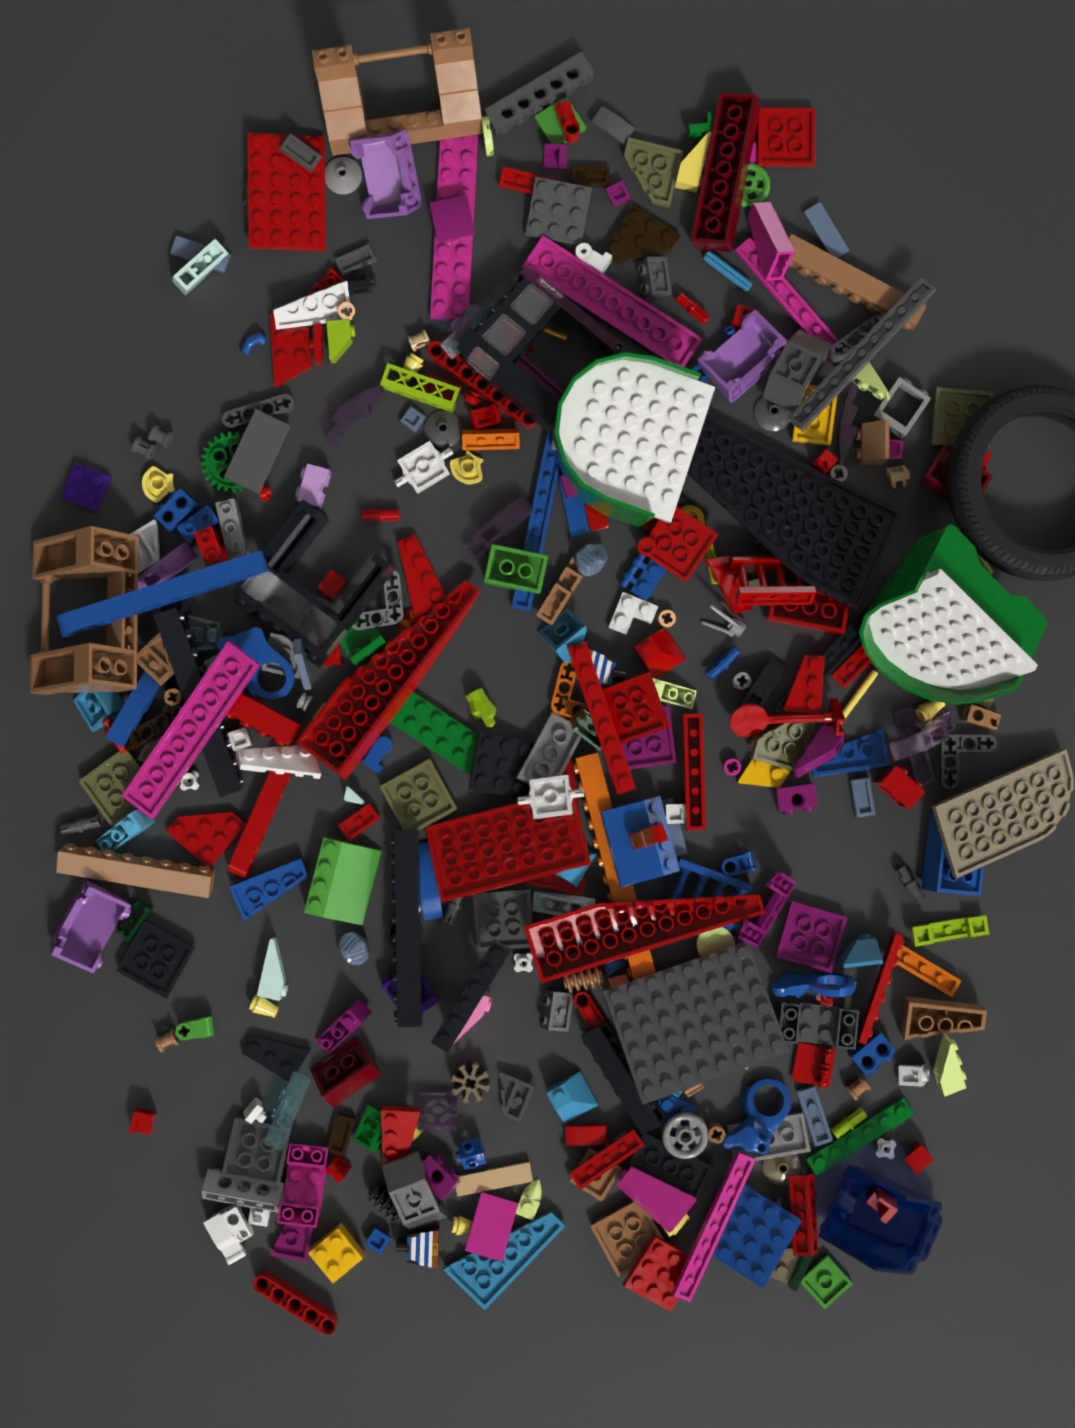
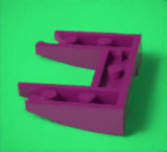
M778 870L766 884L767 887L775 892L767 900V906L764 909L765 914L757 916L756 924L745 919L738 938L758 948L797 882Z

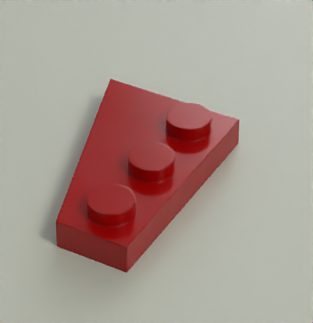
M740 554L705 560L706 566L710 567L713 573L712 577L715 583L718 582L722 589V595L732 614L753 610L752 605H736L735 602L736 594L741 584L738 573H729V567L732 557H741Z

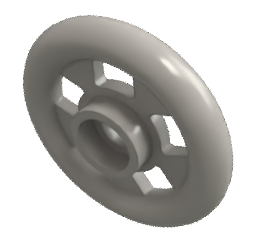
M681 1112L670 1117L665 1123L662 1131V1140L665 1148L673 1156L681 1159H690L696 1157L705 1149L708 1142V1129L705 1122L699 1116L689 1112ZM681 1120H689V1126H681ZM672 1127L677 1128L675 1136L670 1135ZM699 1127L701 1134L695 1136L693 1128ZM683 1132L689 1133L687 1138L682 1137ZM676 1141L683 1145L680 1150L673 1146ZM695 1141L697 1146L691 1150L688 1145Z

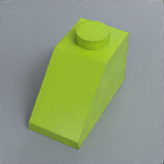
M349 319L326 321L329 359L331 363H336L353 343L352 337H356L355 325H351Z

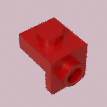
M495 403L488 407L468 412L473 430L492 427L501 422V413Z

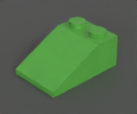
M492 544L484 582L497 587L541 594L549 556Z

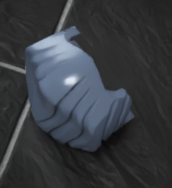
M593 543L582 545L574 555V562L578 567V572L587 577L600 572L608 559V553L604 546Z
M349 932L341 937L338 951L344 961L352 965L363 964L369 957L367 940L356 932Z

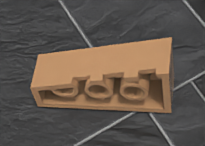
M905 996L900 1034L904 1040H909L915 1037L924 1038L931 1035H943L944 1033L948 1035V1033L954 1032L963 1033L985 1030L987 1010L980 1004Z

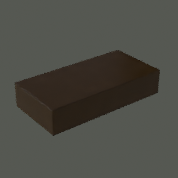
M572 166L571 184L591 188L609 187L610 167Z
M341 1113L336 1114L327 1147L328 1152L345 1157L355 1117Z

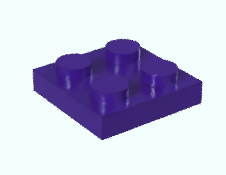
M74 463L61 499L98 513L112 477Z

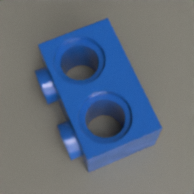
M182 489L174 490L169 495V500L165 504H161L156 509V514L154 515L173 534L178 531L177 527L188 520L200 508ZM181 499H186V505L179 508L178 502ZM172 512L173 519L166 522V514Z
M207 505L179 525L177 529L187 543L193 546L197 543L194 532L210 526L214 530L220 526L219 517Z
M877 1030L873 1033L872 1038L867 1040L866 1045L861 1043L856 1047V1050H853L848 1055L867 1076L868 1074L875 1073L883 1061L888 1062L892 1059L893 1053L896 1050L883 1034ZM883 1043L885 1049L878 1053L876 1048L879 1044ZM870 1056V1062L863 1065L861 1062L862 1058Z

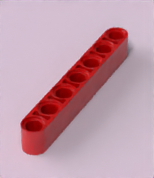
M433 341L428 345L427 351L433 362L480 394L481 397L491 404L495 403L499 410L524 428L531 429L536 426L537 423L535 421L531 423L524 421V417L527 414L519 408L517 411H510L508 407L513 403L505 396L501 400H495L493 395L498 391L489 383L485 389H480L477 386L478 383L485 380L461 361V356L439 341ZM434 348H440L442 350V352L439 355H433L431 353ZM450 359H455L457 364L450 367L447 365V362ZM465 370H470L473 374L471 377L465 378L462 376V373Z
M274 771L269 772L229 863L228 871L243 878L247 877L292 773L284 772V775L276 774Z

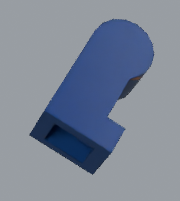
M388 737L378 738L362 764L380 773L384 768L380 765L382 759L393 748L392 740Z

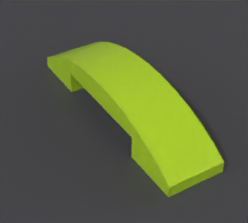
M987 915L942 920L911 927L915 947L934 944V942L989 934Z

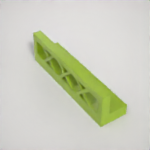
M387 363L380 383L382 389L454 413L455 403L460 388L389 363ZM390 369L397 371L401 378L396 381L388 380L387 377ZM411 376L415 377L419 383L412 388L408 387L405 379ZM432 383L437 391L431 394L426 393L423 386ZM446 389L455 391L451 401L443 399L441 392Z

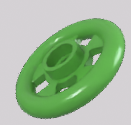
M750 162L748 170H752L756 174L755 177L747 175L746 182L749 181L751 186L747 187L745 185L741 207L746 208L752 207L753 203H762L767 198L771 185L766 170ZM757 181H763V188H757ZM755 192L756 198L749 200L747 195Z

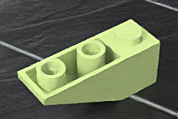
M869 362L851 382L855 383L863 391L868 390L872 392L876 398L880 400L884 398L889 401L888 390Z
M653 678L661 702L693 709L696 690Z
M946 1033L942 1036L933 1069L937 1085L944 1096L965 1089L964 1080L967 1079L963 1069L960 1068L962 1061L959 1055L956 1054V1050H958L954 1039L950 1040Z

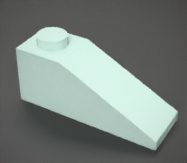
M214 239L173 276L172 282L186 296L229 253Z
M535 891L533 894L532 911L559 916L595 905V899Z
M272 937L269 941L257 996L280 1001L283 996L286 997L288 985H285L287 979L277 938Z

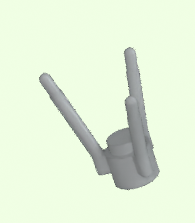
M723 600L720 603L734 618L731 619L721 610L710 605L712 610L729 622L727 625L729 630L706 621L701 623L727 633L731 637L734 634L739 637L747 626L743 622L744 619L736 613L732 614L729 606Z

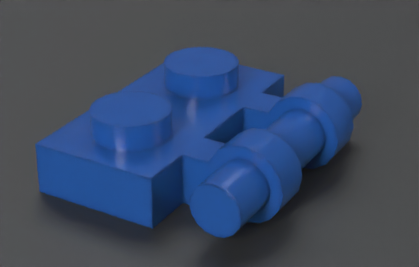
M639 553L631 561L632 565L628 571L623 573V579L619 584L626 588L630 582L634 585L630 592L647 601L667 569L652 559L647 565L644 564L643 560L646 556ZM640 568L643 572L637 580L633 576L637 569Z

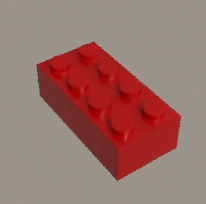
M778 581L773 582L772 587H779ZM786 583L787 587L797 586L794 584ZM816 590L812 605H768L765 621L841 635L845 633L849 606Z
M244 693L240 694L226 714V717L230 719H240L239 723L247 728L255 727L257 729L256 733L264 737L272 736L274 738L273 742L281 746L293 745L303 724Z

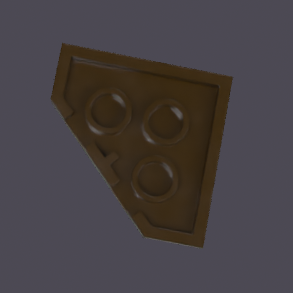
M632 205L606 245L602 255L607 252L612 255L614 263L623 264L627 261L641 260L659 254H668L672 251L681 235Z

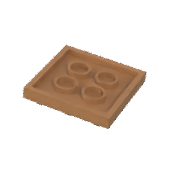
M634 1201L590 1224L593 1233L618 1277L632 1269L653 1234L664 1240L653 1218Z

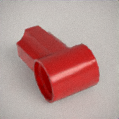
M570 101L559 102L554 106L563 131V138L568 143H575L580 138V124L575 117ZM569 129H574V130H576V132H574V133H569V132H567V131H568Z
M580 989L579 992L576 991L574 993V1004L579 1009L590 1029L605 1020L586 990ZM581 994L587 996V1001L584 1004L577 1002V997Z

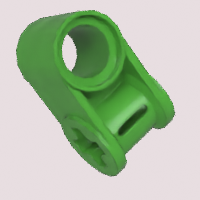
M212 1016L182 1022L176 1028V1036L181 1040L214 1036ZM184 1027H186V1029H190V1032H188L187 1035L185 1032H182L181 1030Z

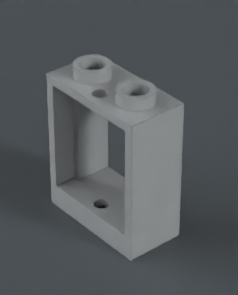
M899 377L888 391L890 399L897 388L900 387L922 402L906 426H903L884 413L882 410L889 402L885 399L882 400L870 419L873 421L889 420V432L902 440L908 434L931 398L923 389H917L912 386L910 380Z

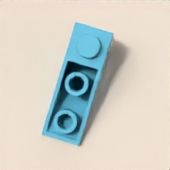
M137 809L98 838L96 843L102 851H115L147 829L155 820Z

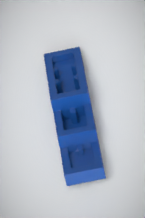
M146 672L138 681L137 689H134L129 695L105 737L122 747H125L132 731L138 726L144 712H147L160 688V685Z

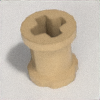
M425 329L422 330V333L413 337H407L414 353L417 352V349L430 344Z

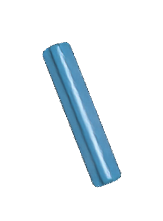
M709 250L704 255L703 259L745 292L752 287L753 283L712 251Z

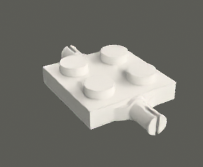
M430 441L397 460L402 468L403 476L394 480L395 484L399 487L408 481L417 494L450 475L445 466L444 459L453 454L452 450L448 447L439 453Z
M568 775L529 780V796L518 797V804H530L534 819L573 814V798L584 797V789L572 790Z

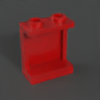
M210 526L194 532L206 567L228 561L225 543L220 531L214 532L213 527Z

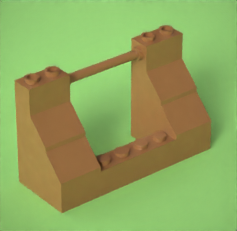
M470 28L431 33V42H428V45L361 55L353 53L352 45L312 51L332 155L351 153L350 141L353 139L399 130H406L408 132L411 144L483 134ZM428 52L429 55L434 56L441 110L366 120L364 100L356 68L359 63L425 54Z
M89 526L33 541L32 579L40 580V583H42L41 651L37 654H32L30 661V693L50 695L55 693L122 692L137 689V615L107 624L106 645L86 643L50 651L49 611L50 584H52V581L59 579L107 578V599L138 590V536Z

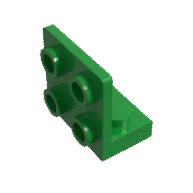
M358 618L355 624L358 625V621L364 620L367 622V620ZM351 627L349 631L343 630L337 638V641H339L340 645L349 655L350 660L356 666L387 644L376 627L363 630H355Z

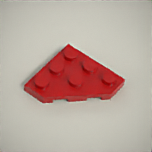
M234 812L179 816L166 832L204 865L211 868L243 831L247 823Z

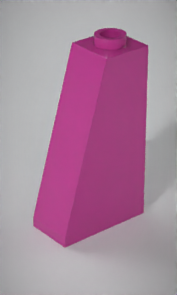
M771 202L753 203L748 215V221L765 281L782 280L795 250Z
M633 1167L628 1171L624 1169L617 1177L619 1182L616 1186L668 1232L674 1230L697 1201L693 1196Z

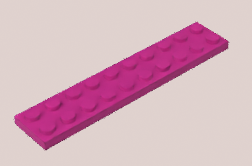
M479 134L440 140L437 201L467 195L473 226ZM435 232L431 320L469 321L473 235L438 242Z
M543 235L522 266L523 270L530 267L541 276V282L566 296L569 300L660 359L685 367L703 339Z
M227 641L122 797L149 818L154 819L261 664L233 642Z

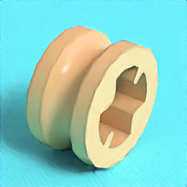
M342 301L337 307V312L341 318L350 319L355 314V308L350 302ZM344 305L351 308V312L348 311L350 314L345 315L344 312H341V309H344Z
M671 610L662 611L658 617L659 624L666 628L671 627L676 621L674 612ZM670 614L672 622L665 624L662 615Z

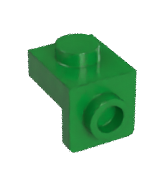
M711 111L706 113V123L689 124L688 139L702 140L709 131H712L714 117L711 118Z

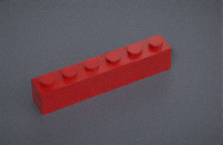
M703 713L682 714L685 830H706Z

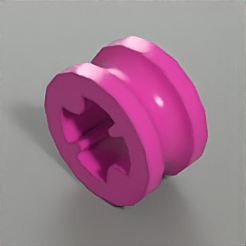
M731 758L724 762L723 770L726 774L734 776L740 772L741 764L738 760ZM735 762L737 770L729 772L727 765Z

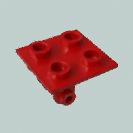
M798 1042L791 1081L813 1084L820 1088L830 1087L836 1049Z

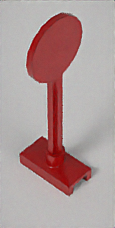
M830 698L828 712L813 714L767 715L764 708L758 704H743L731 713L729 722L732 731L740 737L756 736L766 728L767 724L803 722L832 723L836 736H843L844 731L841 723H845L846 719L838 698Z

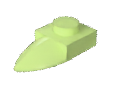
M539 1179L534 1180L525 1188L516 1210V1214L530 1220L534 1219L540 1204L541 1184Z

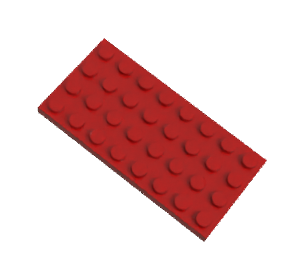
M573 798L572 801L573 814L534 819L530 804L519 805L515 803L425 827L441 902L591 865L576 798Z

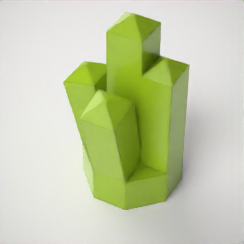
M480 688L468 694L466 699L469 702L474 718H482L486 727H493L495 724L493 717L496 714V708L488 699L483 689Z

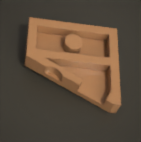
M158 633L137 653V664L162 686L174 674L160 633Z

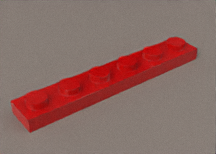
M892 930L882 959L883 964L880 965L857 1032L859 1043L866 1045L867 1040L872 1038V1026L874 1021L877 1022L880 1013L878 1010L880 1003L883 1004L886 993L884 991L886 985H890L892 967H896L898 950H901L904 945V938L900 931Z

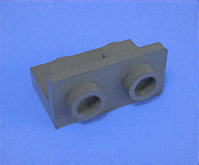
M646 257L638 262L637 271L640 276V291L643 300L651 297H668L672 295L667 257Z
M545 989L542 996V1013L539 1017L540 1027L548 1031L569 1032L574 993Z

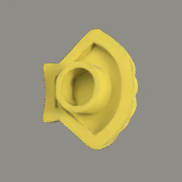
M467 451L465 456L450 461L452 475L455 479L467 485L481 482L482 471L480 465L483 459Z
M152 466L146 471L142 479L145 495L157 503L168 492L172 493L175 490L173 474H165L157 467Z

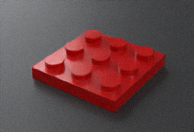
M760 108L757 123V166L814 167L816 108Z
M676 506L672 521L668 523L659 519L649 534V537L655 539L657 549L648 557L687 582L719 533Z
M650 672L602 689L621 744L670 727Z
M653 1234L622 1284L625 1288L671 1312L679 1298L673 1296L672 1290L689 1254Z

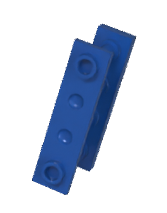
M679 858L678 865L681 873L671 899H680L687 876L691 874V871L698 873L699 877L692 898L701 897L706 880L709 881V878L717 880V887L713 897H721L724 887H727L728 884L735 887L734 896H741L746 891L751 892L753 885ZM737 923L724 926L723 928L732 930V928L734 927L738 929L739 925Z

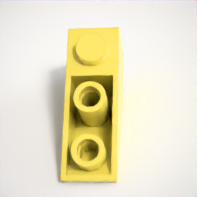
M709 131L681 162L675 188L697 193L698 187H701L703 168L705 169L706 155L712 131Z

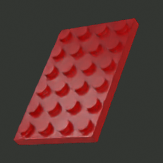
M247 134L248 249L326 251L325 137L294 135L322 155V159L312 173H310L279 150L288 135Z

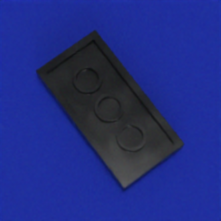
M648 1132L641 1135L640 1140L644 1146L632 1154L627 1167H633L698 1200L714 1166L698 1157L690 1159L675 1157L665 1148L662 1139Z

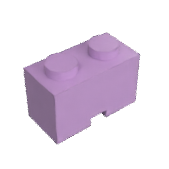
M307 464L306 468H303L300 478L303 479L301 487L298 486L295 497H297V501L301 503L302 500H305L311 506L322 509L325 494L322 491L324 487H328L331 471Z

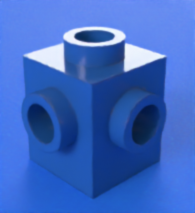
M480 1137L466 1139L463 1142L457 1143L459 1150L456 1151L458 1163L462 1162L464 1170L487 1163L484 1146Z

